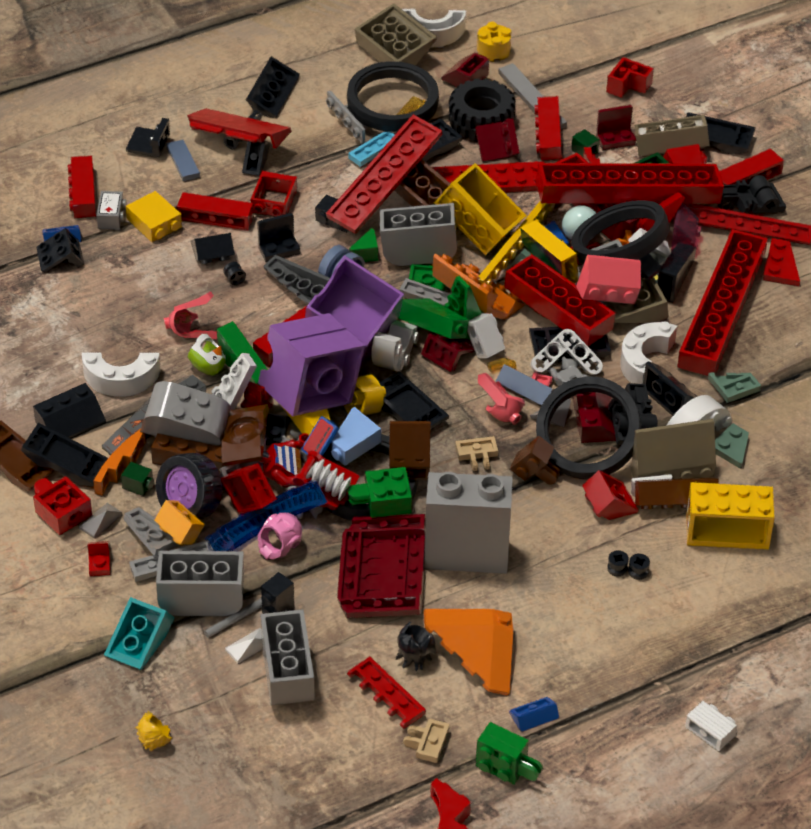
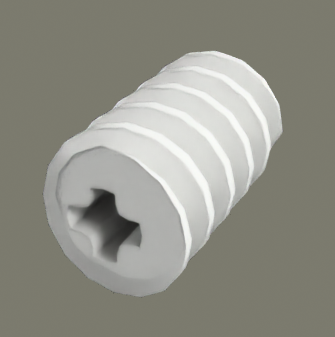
M324 459L316 462L307 473L306 479L312 477L311 481L314 484L319 481V488L326 486L325 492L332 491V496L336 497L339 495L338 500L341 501L351 485V477L343 480L345 473L338 476V468L330 471L332 464L329 463L324 467Z

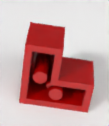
M622 57L607 77L606 92L621 98L629 88L645 94L652 85L654 68Z

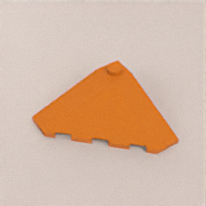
M425 609V629L430 634L433 631L442 638L440 644L451 655L454 652L463 659L461 665L472 676L478 674L485 683L482 686L488 692L508 696L510 693L513 643L512 613L496 609Z

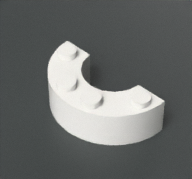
M402 9L437 36V40L431 47L442 48L445 45H449L461 38L465 32L466 11L449 10L448 14L442 19L427 20L420 17L416 13V9Z
M396 320L391 324L388 334L381 332L376 334L372 345L373 364L393 371H400L404 365L407 366L413 343L416 344L419 338L418 326Z
M668 322L646 323L635 327L625 336L622 343L620 366L623 375L630 383L643 384L645 364L648 361L652 362L645 357L646 354L652 352L667 354L676 340V325Z
M82 353L85 380L94 390L108 396L125 397L141 393L155 383L161 370L159 353H140L138 359L133 363L120 367L106 363L101 353Z
M701 395L683 405L667 425L713 419L715 430L719 431L724 427H728L732 422L730 412L711 396Z

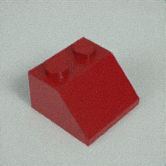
M600 470L582 485L586 492L585 497L592 503L593 511L598 517L613 520L635 514L639 511L625 484Z

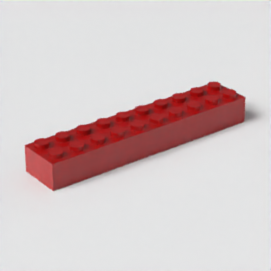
M538 163L536 175L540 201L547 204H620L636 200H647L660 204L677 192H680L685 197L682 204H720L724 189L717 164Z
M734 229L731 230L680 348L677 368L706 376L711 372L716 374L764 259L768 238Z

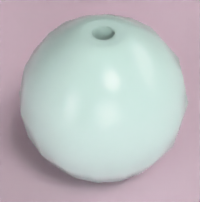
M583 205L570 208L562 220L564 234L572 241V236L576 229L585 220L596 214V212L590 207Z

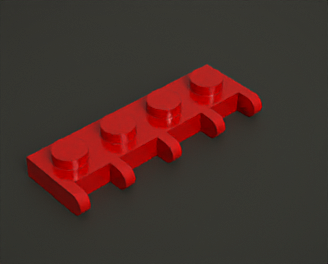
M370 656L347 672L350 678L357 675L362 680L359 685L362 690L369 687L376 693L373 698L376 703L383 700L390 707L387 711L390 717L397 714L403 719L400 723L403 729L426 715V709Z

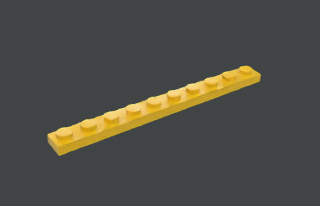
M539 201L478 276L480 278L479 282L492 285V282L498 279L500 272L507 268L508 262L515 258L516 252L523 248L521 227L534 220H537L539 223L544 221L548 212L554 209L556 203L547 204Z

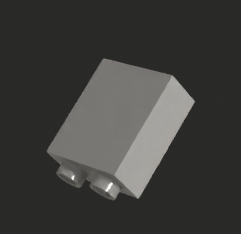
M429 472L426 500L425 569L507 574L513 477L495 474L472 475L456 474L453 472Z

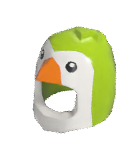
M201 334L197 338L187 356L197 370L211 376L219 373L226 362L221 346H218L207 334Z

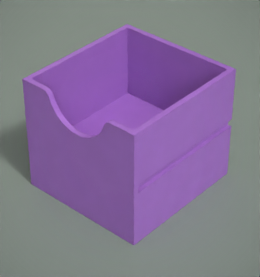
M344 255L326 286L307 305L305 318L330 313L346 328L345 330H349L365 345L360 365L363 367L372 355L374 336L379 332L387 334L391 324L400 316L404 293Z
M330 313L270 325L268 341L273 351V363L269 370L264 369L260 371L258 384L265 387V390L292 416L352 403L365 345L349 330H345L346 328Z

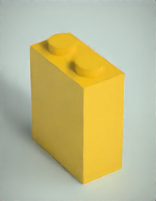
M156 191L126 205L127 220L151 242L182 227L181 213Z

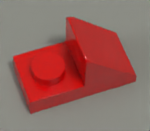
M109 541L88 542L89 577L110 575Z

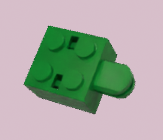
M406 467L365 471V484L349 486V503L352 505L368 503L371 518L411 514L412 495Z
M489 722L477 739L476 767L483 772L491 773L502 781L515 785L520 776L536 781L539 774L543 771L541 762L528 756L529 740Z

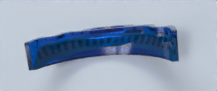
M311 480L297 488L293 487L276 496L277 500L262 509L239 514L231 519L230 522L215 529L216 532L206 536L207 544L212 551H234L239 546L258 536L264 523L271 515L290 513L296 516L327 503V500L318 482Z

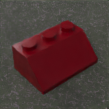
M586 392L573 396L574 411L581 443L616 441L612 414L608 410L612 397L597 392Z

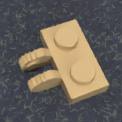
M494 436L455 441L459 461L470 460L472 471H477L478 463L476 459L482 458L483 467L485 470L490 469L488 457L498 456V448Z
M428 719L425 728L412 725L407 730L410 736L404 738L403 744L412 749H417L416 758L437 763L448 735L450 724Z

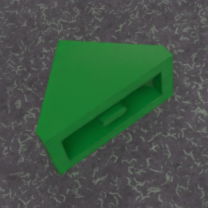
M372 228L349 248L350 252L361 256L364 262L378 261V244L375 231Z

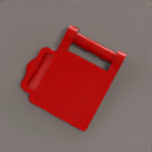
M310 450L307 454V461L300 473L295 475L293 482L300 487L308 489L317 488L327 502L319 506L336 510L339 504L344 505L346 503L348 492L339 501V495L333 497L332 491L325 492L326 486L319 488V481L314 484L306 479L307 473L314 463L324 459V467L329 463L332 464L330 471L338 468L337 475L345 473L343 480L351 477V485H356L359 475L325 459L317 451Z

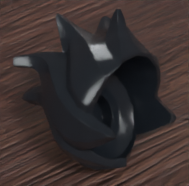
M409 621L397 637L399 653L395 659L398 660L404 657L403 669L414 662L415 671H418L419 665L420 669L423 670L425 659L431 661L430 653H437L436 641L433 634H430L424 627L410 625L411 621Z

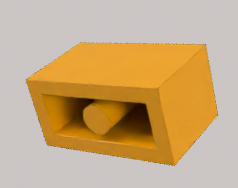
M165 500L154 519L160 525L159 528L165 533L170 534L173 537V541L179 545H193L205 525L183 504L175 500Z

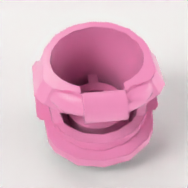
M279 513L271 515L266 520L258 534V546L260 549L259 553L267 560L282 558L287 555L291 548H295L300 544L302 526L297 517L290 513ZM269 531H275L277 538L282 542L281 549L275 548L270 543Z

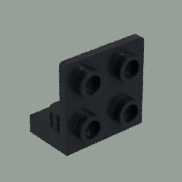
M162 118L160 123L156 125L155 130L136 127L126 146V152L160 157L170 137L169 119Z
M292 213L257 222L258 248L265 263L274 255L286 258L300 254V247L294 237V216Z
M66 228L36 247L40 268L43 273L65 259L70 264L73 263L77 268L84 265L79 239Z

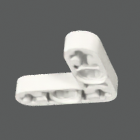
M570 329L561 331L530 363L532 371L542 373L564 352H567L589 375L598 374L603 367L601 360ZM563 334H564V335H568V334H569V335L571 336V337H570V341H571L572 343H574L575 341H577L578 344H576L575 346H573L572 349H570L569 347H570L572 344H571L569 341H566V342L563 341V339H564ZM550 346L557 347V356H551L548 353ZM577 347H582L585 350L584 357L576 356L575 349ZM590 355L591 358L588 359V360H589L592 364H593L594 362L597 363V366H596L597 371H596L595 369H593V370H590V369H589V367H590L591 365H590V363H589L588 361H586L585 363H583L582 361L585 360V359ZM546 357L547 360L542 364L544 368H537L535 360L540 361Z

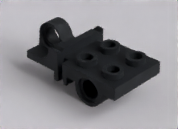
M762 175L752 178L749 184L745 180H742L741 183L737 180L735 185H724L721 202L717 204L720 209L730 211L737 206L741 213L749 214L750 210L752 213L785 212L787 207L774 184L768 183Z
M627 383L625 390L630 394L638 407L641 417V429L657 427V416L651 414L653 406L650 405L652 401L648 398L646 384ZM611 399L608 410L612 414L616 443L623 444L628 433V415L618 401Z

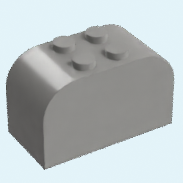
M454 203L381 209L380 235L383 255L386 260L394 265L405 266L411 264H433L434 254L441 256L446 254L452 258L457 251V226Z
M158 382L154 385L140 432L153 436L159 433L220 446L231 406L226 400L216 395L173 382Z
M159 551L156 589L158 605L161 609L176 616H229L237 613L242 608L244 587L243 552Z
M304 610L261 614L262 647L270 705L314 701V674Z

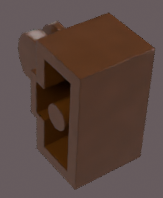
M538 436L517 452L509 470L524 481L534 474L548 485L555 484L560 474V469L549 462L555 447Z

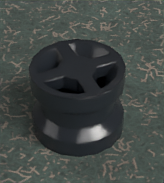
M236 261L228 263L223 269L224 275L232 285H238L246 278L245 271L241 269L240 264Z
M615 550L609 554L607 570L611 575L620 577L627 573L629 563L627 553Z
M640 553L632 555L629 560V575L633 579H645L649 574L650 559Z

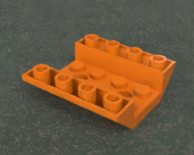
M434 254L433 277L451 289L455 278L460 276L471 287L479 309L485 314H492L496 318L505 320L524 306V303L511 292L505 291L506 289L501 283L497 282L495 284L492 282V285H489L485 282L483 284L479 282L480 278L478 276L481 273L477 266L473 264L468 266L463 263L462 265L458 263L455 265L452 263L453 259L448 255Z

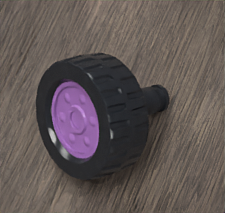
M184 453L171 456L161 465L157 474L156 493L161 507L165 500L179 501L199 520L207 518L218 508L222 497V490H226L221 480L223 476L222 474L220 475L215 464L208 457L200 453Z

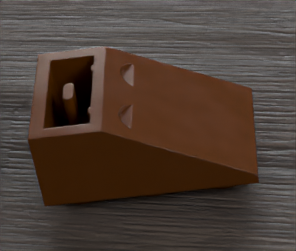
M390 421L389 469L406 467L408 480L428 481V474L430 472V421Z

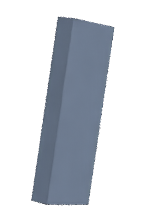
M184 140L167 143V150L182 180L187 181L199 178L200 172Z
M505 364L496 379V382L499 381L503 386L540 405L543 404L544 400L554 390Z

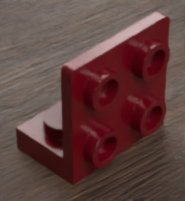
M632 105L598 110L596 137L600 139L599 145L602 150L636 145V138L631 130Z
M513 118L499 123L475 127L481 161L512 157L520 153Z
M437 333L428 334L421 355L449 372H453L461 354L472 353L475 350L472 342L468 339H450Z

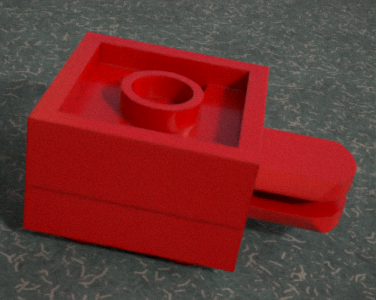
M65 476L54 484L47 478L35 482V495L33 496L35 513L59 535L92 516L91 499L68 477Z

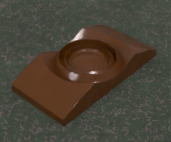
M268 404L230 410L225 426V437L222 439L223 466L262 460L269 410Z
M0 420V471L5 474L12 484L29 492L34 488L35 482L47 478L55 470L39 467L21 451L26 440Z

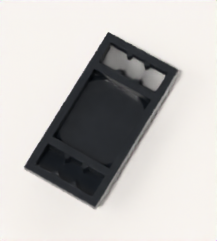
M687 112L686 117L698 116L699 114ZM705 116L709 147L718 148L726 154L748 152L756 127Z
M442 119L430 123L441 129L443 135L422 158L424 162H427L436 155L447 154L462 141V136Z
M560 327L529 328L534 356L563 329ZM563 334V341H569L572 344L569 347L570 349H572L573 346L578 344L577 341H575L574 343L570 341L571 336L569 334ZM607 334L588 346L598 358L611 354ZM550 346L548 353L551 356H557V347ZM577 347L575 349L576 356L584 357L585 350L582 347ZM564 352L554 363L561 362L562 357L566 359L573 358L567 352ZM589 355L584 361H589L588 359H590L591 356Z
M400 371L380 382V385L386 390V396L384 397L381 409L392 414L398 421H430V429L449 419V415Z
M40 423L36 425L21 448V451L39 467L52 468L60 472L64 477H68L73 483L93 487L95 477L108 459V457Z

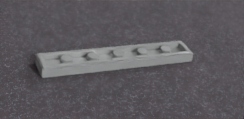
M513 63L498 68L499 75L535 113L534 105H538L537 97L544 96ZM560 115V129L567 127V122Z

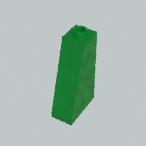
M430 298L403 299L400 316L398 317L400 320L450 339L466 338L469 319Z
M232 321L217 328L218 346H221L226 357L225 364L230 368L242 353H249L257 365L250 382L258 384L260 371L268 369L237 325Z

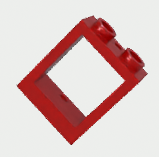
M262 171L250 199L251 203H253L254 213L274 217L288 214L297 192V177ZM265 190L287 193L284 203L261 198Z
M259 463L236 469L221 478L238 514L262 509L277 500Z

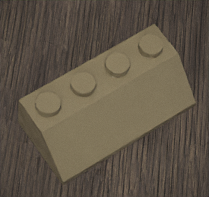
M705 115L634 125L639 156L648 157L657 152L665 154L666 149L699 144L700 149L709 146Z

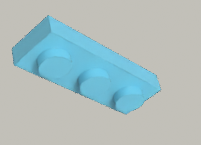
M388 131L382 132L349 152L348 158L360 167L365 165L378 155L395 134Z

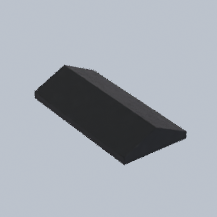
M270 56L248 94L246 101L253 110L259 111L258 115L261 113L262 116L276 118L300 74Z

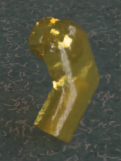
M504 357L487 363V367L492 372L502 369L504 364L516 369L517 364L514 360Z

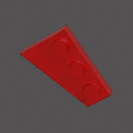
M771 239L763 275L764 281L800 287V278L790 241Z

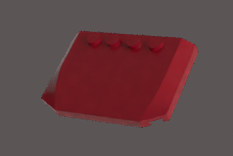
M425 514L393 515L371 518V516L354 517L352 519V525L349 529H345L342 534L337 591L338 603L347 618L421 614L425 565Z

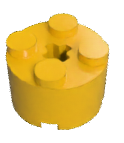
M488 22L487 25L478 30V54L489 58V61L499 58L501 61L510 55L511 29L498 25L496 22Z
M372 374L360 376L357 378L352 403L345 404L344 408L348 414L354 407L365 416L379 413L383 406L386 390Z

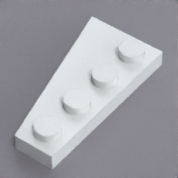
M242 353L230 367V373L221 378L222 383L219 386H215L212 390V395L226 400L230 404L231 410H235L257 367L249 353Z

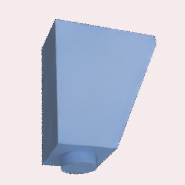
M356 407L352 408L332 440V456L335 460H339L342 464L347 465L381 443V428Z

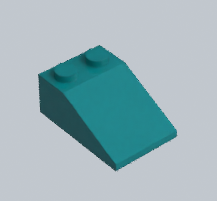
M130 597L104 656L142 670L167 636L175 617L166 610Z

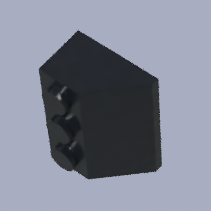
M650 361L646 362L643 384H646L648 395L672 416L687 402L698 397L662 366Z
M86 383L33 406L36 424L40 423L70 439L106 423L97 398Z

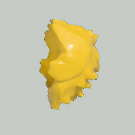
M150 711L144 714L138 722V726H136V729H138L137 735H139L138 739L143 743L146 750L149 748L150 751H153L157 747L166 745L172 739L169 735L171 730L168 725H163L156 715H153Z

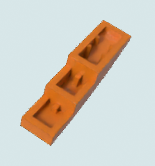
M141 429L127 438L103 464L94 479L95 494L103 496L109 482L118 483L121 474L129 463L137 462L146 443L145 433L140 432Z

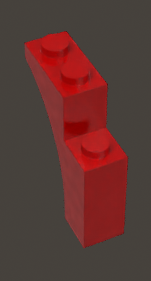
M436 778L431 783L430 797L438 809L440 817L438 829H468L462 823L470 816L471 802L466 796L454 791L449 784Z

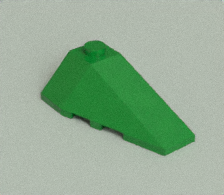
M457 276L451 288L452 294L447 297L449 301L444 306L471 320L481 315V311L471 287L460 276ZM467 331L466 338H462V339L471 340L470 337H469L468 331Z

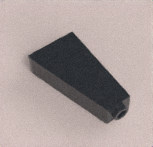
M678 242L661 266L662 270L658 273L657 284L668 302L674 303L695 260V246Z

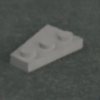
M138 507L126 512L124 521L154 556L159 555V551H167L179 545L173 541V537L170 534L165 533L159 528L160 525L154 521L155 518L141 508Z

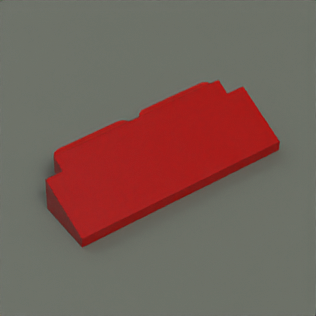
M208 108L187 115L190 127L193 130L198 129L215 134L224 133L228 137L250 142H263L269 136L275 149L292 132L291 127Z

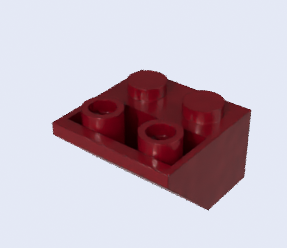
M476 52L464 57L441 77V80L456 87L468 80H484L489 75V58Z

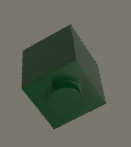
M584 129L572 136L571 150L583 157L584 147H591L592 154L596 155L599 153L600 139Z
M130 462L121 474L122 488L144 496L154 485L152 469L134 462Z

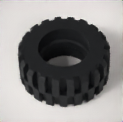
M489 79L468 80L464 84L458 85L450 95V125L465 139L477 140L476 126L499 123L513 118L515 121V96L506 85L499 84L498 81H489Z

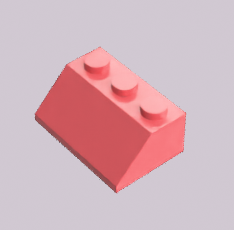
M587 255L576 287L582 299L635 304L641 289V262L634 259Z

